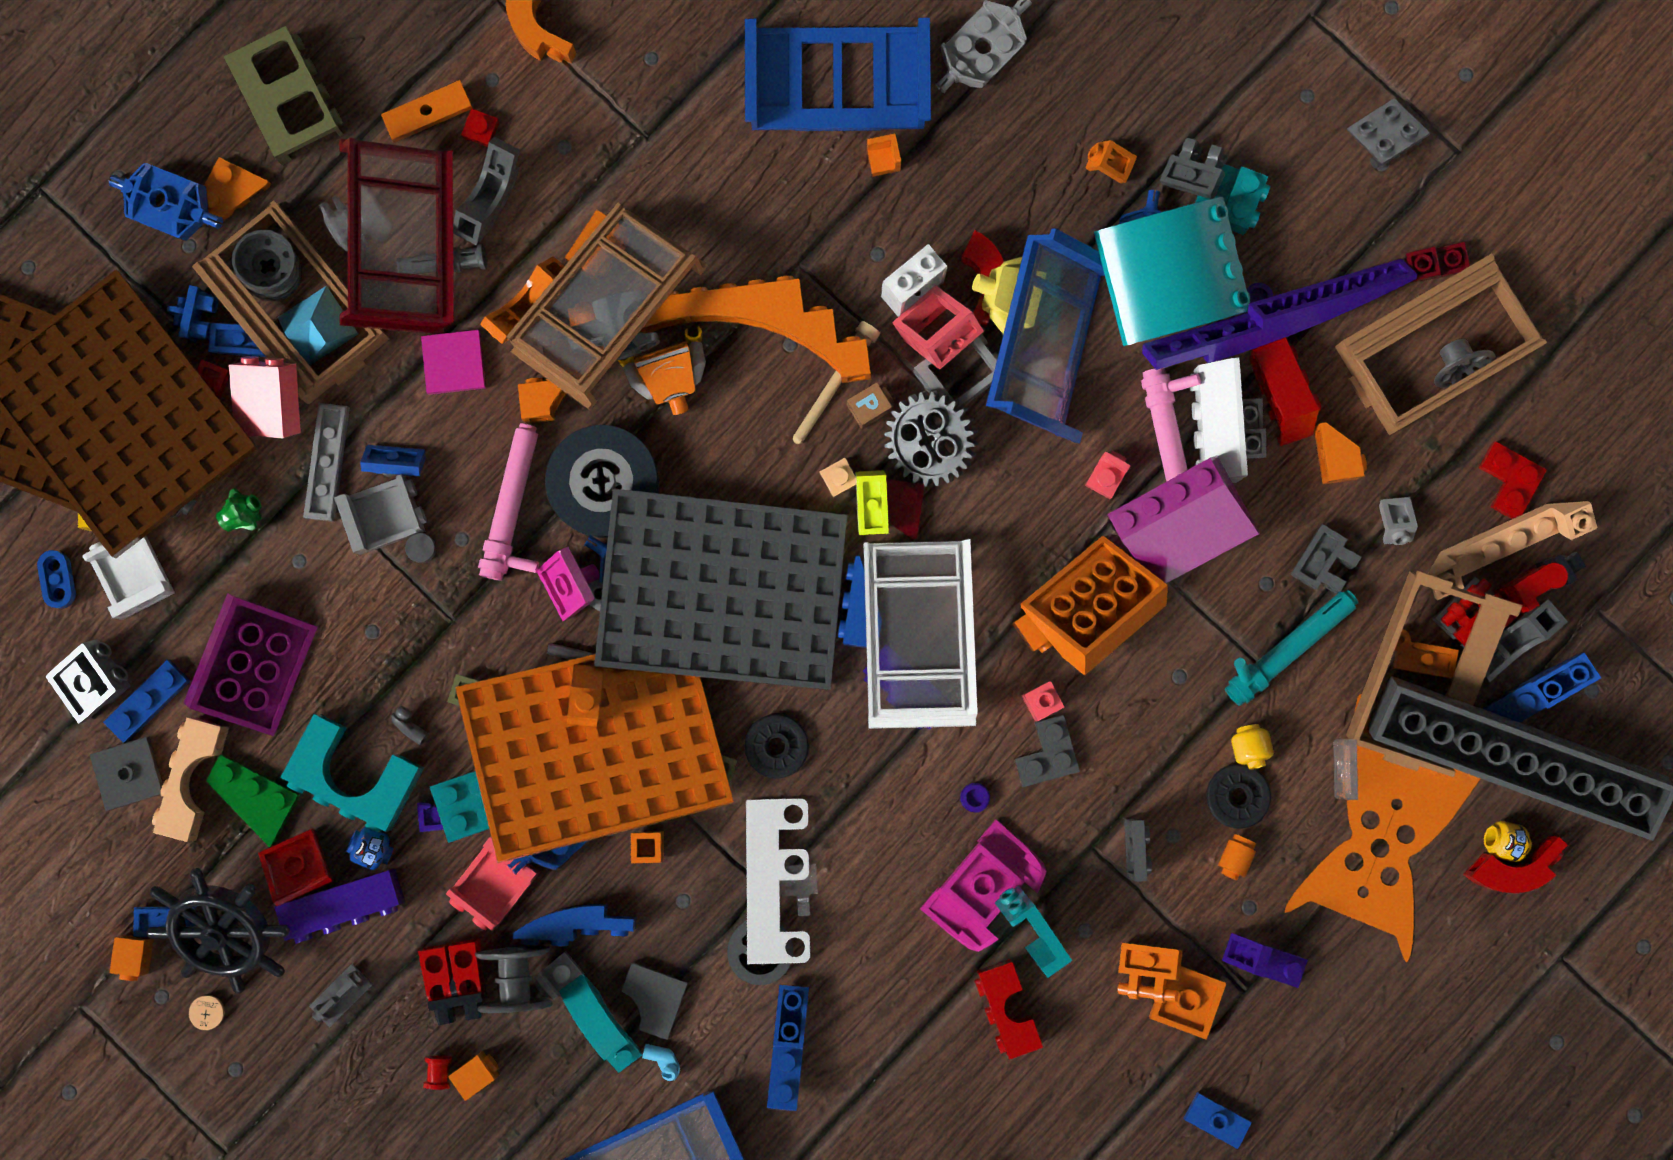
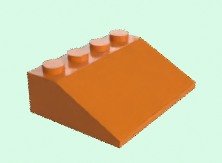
M1101 536L1021 603V608L1059 654L1083 675H1086L1167 605L1168 585L1105 536Z

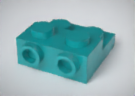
M1225 164L1221 168L1225 172V176L1215 198L1223 196L1228 209L1231 230L1244 235L1249 227L1255 228L1260 216V212L1256 211L1259 201H1265L1271 186L1266 184L1268 179L1266 175L1242 166L1240 169ZM1197 195L1195 203L1210 199Z

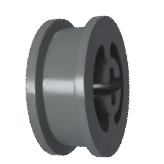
M747 921L743 922L733 932L728 943L727 956L733 972L743 981L753 985H767L777 981L787 972L791 963H778L772 970L761 973L748 969L742 963L740 954H747V944L743 942V937L747 934ZM780 924V932H788L785 929V927ZM789 939L785 949L791 957H793L792 939Z

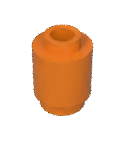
M1234 834L1232 840H1228L1218 863V866L1223 868L1221 874L1237 881L1239 876L1246 878L1256 854L1254 850L1256 843Z

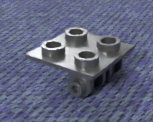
M1395 98L1347 128V131L1373 156L1370 159V163L1375 169L1385 167L1387 162L1393 158H1399L1400 154L1407 153L1409 148L1421 144L1422 140L1430 135V132Z

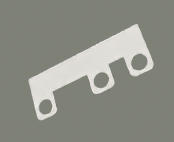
M804 799L746 800L747 964L805 963L810 959V936L804 931L780 932L779 880L806 879L809 875V855L804 849L779 850V830L806 828L808 825V804ZM789 805H797L802 809L803 817L798 823L792 824L785 820L784 811ZM791 855H797L803 860V869L798 874H790L785 869V860ZM799 938L804 942L805 950L802 955L791 957L787 954L785 946L789 939Z

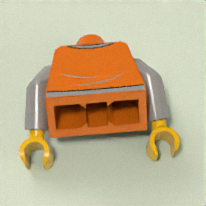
M697 327V337H690L688 329H686V341L642 356H632L626 360H618L619 364L624 367L623 370L630 386L644 398L654 399L656 404L668 401L673 415H679L689 410L685 395L696 392L695 385L701 382L706 361L701 343L702 330L700 327Z

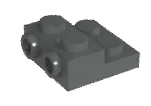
M98 639L82 643L46 675V678L78 724L86 722L104 705L113 703L131 687L127 681V671L121 666H116L110 657L112 654L110 647L104 642H99Z

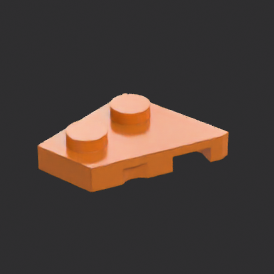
M219 157L204 184L207 190L209 213L222 217L223 221L232 216L236 209L242 208L251 202L249 199L262 189L266 191L271 183Z

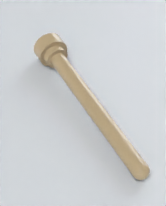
M861 321L855 330V336L860 337V340L866 339L867 346L871 342L875 343L881 334L876 328L865 321ZM835 371L794 434V443L801 444L804 442L841 385L842 378L837 371Z

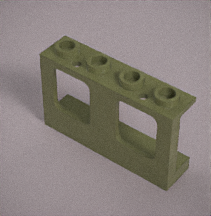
M286 26L224 56L274 158L281 165L292 161L290 153L334 131L339 136L344 135L339 125L343 124V121L335 107L330 109L326 101L330 99L327 89L323 83L318 84L314 75L318 74L316 67L310 57L305 59L301 51L305 49V46L298 33L292 34ZM281 42H287L299 64V68L270 84H264L253 64V57ZM307 92L314 93L324 113V119L294 135L289 134L278 113L279 106Z

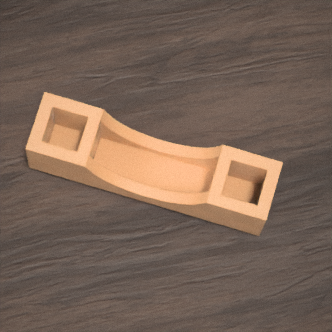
M187 717L186 721L180 725L178 730L179 745L177 751L175 750L172 753L169 761V767L172 768L169 779L164 781L161 788L162 803L160 808L156 809L153 816L152 824L155 825L153 833L185 842L197 840L205 812L194 803L189 790L190 777L196 766L203 760L222 754L229 730L228 726Z

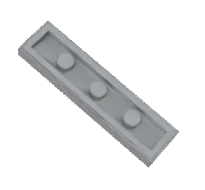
M318 404L303 518L335 522L337 505L334 497L338 496L350 411L348 406Z

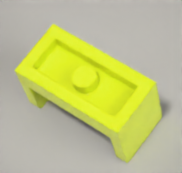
M885 471L855 472L859 535L889 534Z

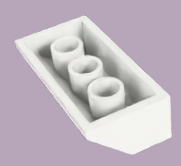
M1231 358L1198 365L1194 369V374L1198 373L1200 375L1201 385L1190 387V389L1195 391L1196 402L1192 403V418L1197 420L1198 431L1194 432L1195 449H1199L1200 460L1196 461V465L1217 455L1232 483H1237L1248 476L1240 360L1239 358Z

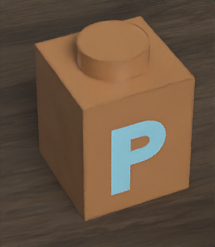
M875 383L848 399L847 407L860 428L864 429L892 411L890 404L894 401L886 387L881 389L878 383Z

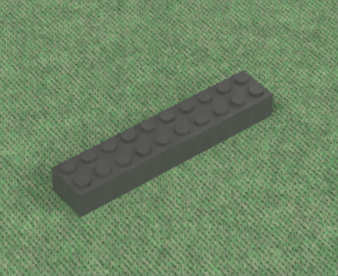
M1390 676L1367 727L1372 738L1376 741L1654 841L1673 802V781L1668 776Z

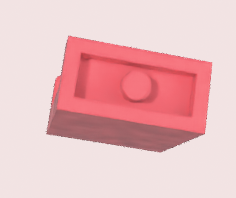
M489 837L478 856L456 884L446 893L451 898L449 903L460 912H464V910L474 916L472 921L485 931L488 928L493 931L501 924L541 872L532 864L527 863L515 875L512 870L517 865L511 870L507 866L513 860L497 863L492 838Z

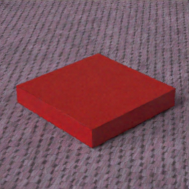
M313 828L258 853L273 903L277 907L333 881L317 832Z

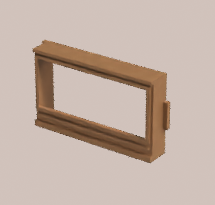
M273 200L269 207L192 267L266 358H284V363H296L298 397L307 404H310L335 383L340 387L366 366L364 360L390 338L382 329L364 328L369 333L366 338L319 376L225 263L232 257L237 242L246 234L256 230H265L276 221L348 308V287L282 207Z
M1492 253L1335 346L1352 374V377L1348 379L1365 408L1367 409L1370 406L1373 408L1388 435L1402 429L1547 343L1545 339L1543 340L1494 261L1496 259ZM1491 286L1525 340V343L1398 417L1364 363V360Z
M1418 570L1416 574L1409 571L1346 736L1352 744L1384 754L1382 759L1415 771H1418L1419 766L1454 777L1456 771L1451 767L1376 741L1372 736L1362 733L1419 586L1423 585L1481 605L1446 692V696L1470 705L1475 703L1509 615L1518 617L1522 605L1488 593L1482 596L1452 586L1453 582Z

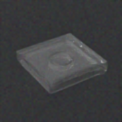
M1335 739L1333 741L1334 795L1337 799L1358 800L1357 739Z

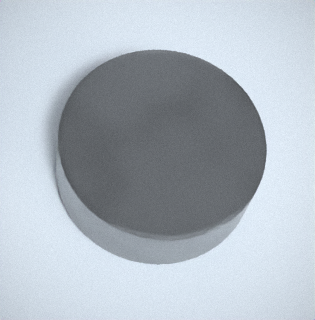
M417 533L409 537L405 545V551L411 560L417 563H426L434 557L436 544L430 536Z

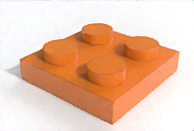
M1181 966L1179 981H1167L1168 989L1178 990V1001H1166V1003L1154 1001L1149 1018L1207 1040L1226 983Z

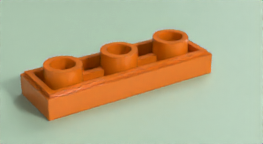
M459 80L382 113L381 116L392 141L395 143L467 112L471 108L473 109ZM426 110H432L429 115H424Z

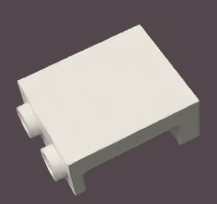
M147 536L116 559L111 557L101 542L92 545L89 548L90 551L82 555L85 561L92 564L111 603L108 610L114 619L124 620L175 593Z

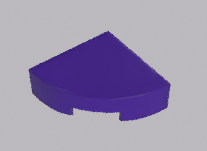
M418 802L419 832L444 830L437 808L430 803Z

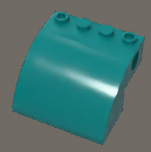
M1223 196L1094 231L1123 346L1248 312L1250 296L1246 290L1242 274L1243 268L1239 262L1235 237L1232 234L1228 209Z

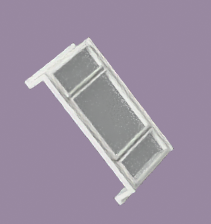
M970 539L950 542H864L869 729L976 726L977 689Z

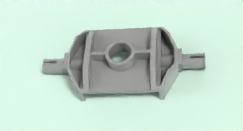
M985 0L983 6L946 44L942 43L941 52L948 71L936 83L937 88H941V92L945 93L954 82H961L970 87L983 88L1026 44L1027 37L1020 17L1032 2L1030 0H1019L1013 7ZM985 41L990 44L991 50L986 54H981L975 49V45L978 42Z

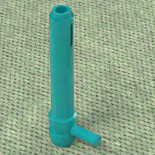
M1349 590L1345 592L1340 591L1256 663L1247 665L1245 659H1236L1234 666L1238 676H1234L1228 681L1229 685L1225 688L1228 696L1238 706L1251 702L1255 698L1254 694L1263 692L1273 678L1356 610V605L1359 603L1357 598Z

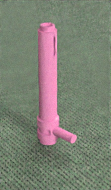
M1165 368L1151 369L1142 373L1143 380H1141L1143 390L1147 392L1145 397L1146 406L1151 410L1167 482L1188 470L1173 406L1175 402L1174 392L1201 385V378L1197 373L1171 381L1170 374H1166Z
M520 423L519 428L515 429L488 540L484 541L482 551L485 553L483 559L479 561L478 568H480L479 575L489 579L502 581L503 575L507 574L508 567L537 573L539 569L538 561L511 556L513 551L511 543L538 438L537 428L528 424Z

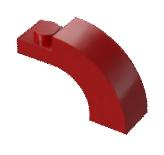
M974 230L962 255L961 263L972 268L976 274L989 277L991 270L1000 267L1004 260L996 246L982 233ZM982 294L973 314L980 326L986 328L990 317L989 313L982 309L985 295Z
M1548 836L1526 860L1510 866L1501 863L1492 854L1482 853L1463 875L1475 884L1505 893L1532 891L1545 885L1556 876L1548 866L1556 864L1563 857L1564 853L1562 851L1568 845L1560 837Z

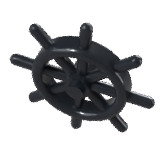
M193 868L190 871V877L194 887L183 892L178 898L159 886H153L150 889V895L169 907L170 910L166 918V926L150 927L146 932L147 936L151 939H169L174 950L187 962L181 970L183 977H191L196 969L211 975L228 977L233 991L240 994L245 989L241 975L248 973L257 965L276 977L284 975V967L266 956L265 953L270 944V937H285L290 933V928L287 925L267 924L260 910L249 901L256 891L254 885L247 884L240 893L220 886L207 885L201 869ZM202 906L205 916L192 907ZM184 918L196 926H186ZM238 937H251L252 946ZM194 938H200L201 944H199ZM231 948L240 953L241 956H233ZM211 950H218L219 954L213 953Z

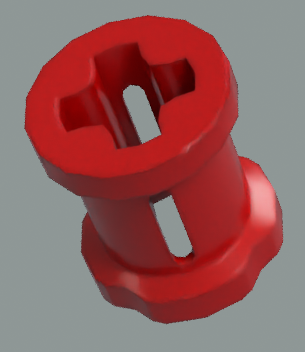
M445 1055L425 1056L428 1068L427 1080L423 1082V1088L432 1090L449 1089L451 1083L448 1082V1065L452 1062V1057Z

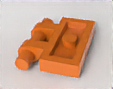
M1122 943L1118 973L1130 974L1129 983L1119 982L1118 994L1128 995L1130 999L1139 1000L1141 997L1154 999L1157 1003H1166V1001L1177 1002L1179 992L1178 990L1168 989L1167 981H1179L1182 951ZM1142 976L1155 978V986L1142 985Z

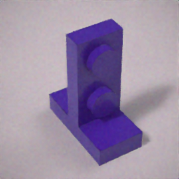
M1234 933L1230 935L1222 959L1223 962L1254 975L1266 977L1299 988L1308 961L1302 957L1252 941Z

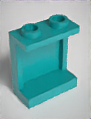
M1019 885L1004 891L995 904L1012 927L1027 918L1038 934L1039 938L1025 948L1047 978L1072 961L1039 910Z

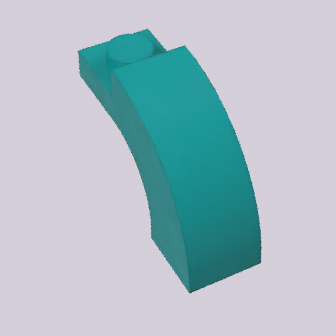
M584 973L559 991L569 1013L586 1039L604 1061L607 1060L618 1073L642 1056L640 1048L615 1020L604 1003L600 992Z

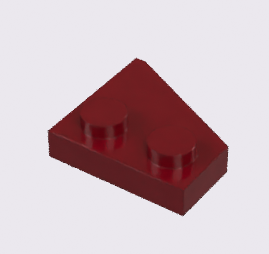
M886 479L888 524L904 533L909 539L916 541L924 484Z

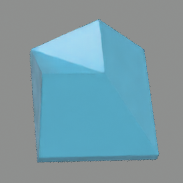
M327 286L278 317L285 335L310 366L358 335L354 327L340 326V313L343 312V309Z

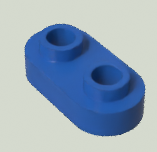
M55 550L46 551L39 557L37 562L43 600L50 607L58 609L67 608L74 602L76 597L70 559L62 552ZM59 561L60 567L54 571L53 563ZM63 589L65 596L59 599L58 592Z

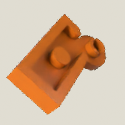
M1402 629L1394 650L1396 652L1393 669L1452 679L1456 670L1459 650L1411 642L1409 633Z

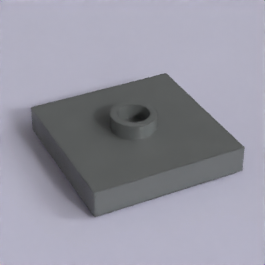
M144 737L90 754L105 811L114 810L161 795L163 782L150 737Z

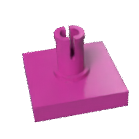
M569 547L557 551L539 567L537 573L562 621L574 617L595 600L588 584L599 579V571L594 564L580 569Z

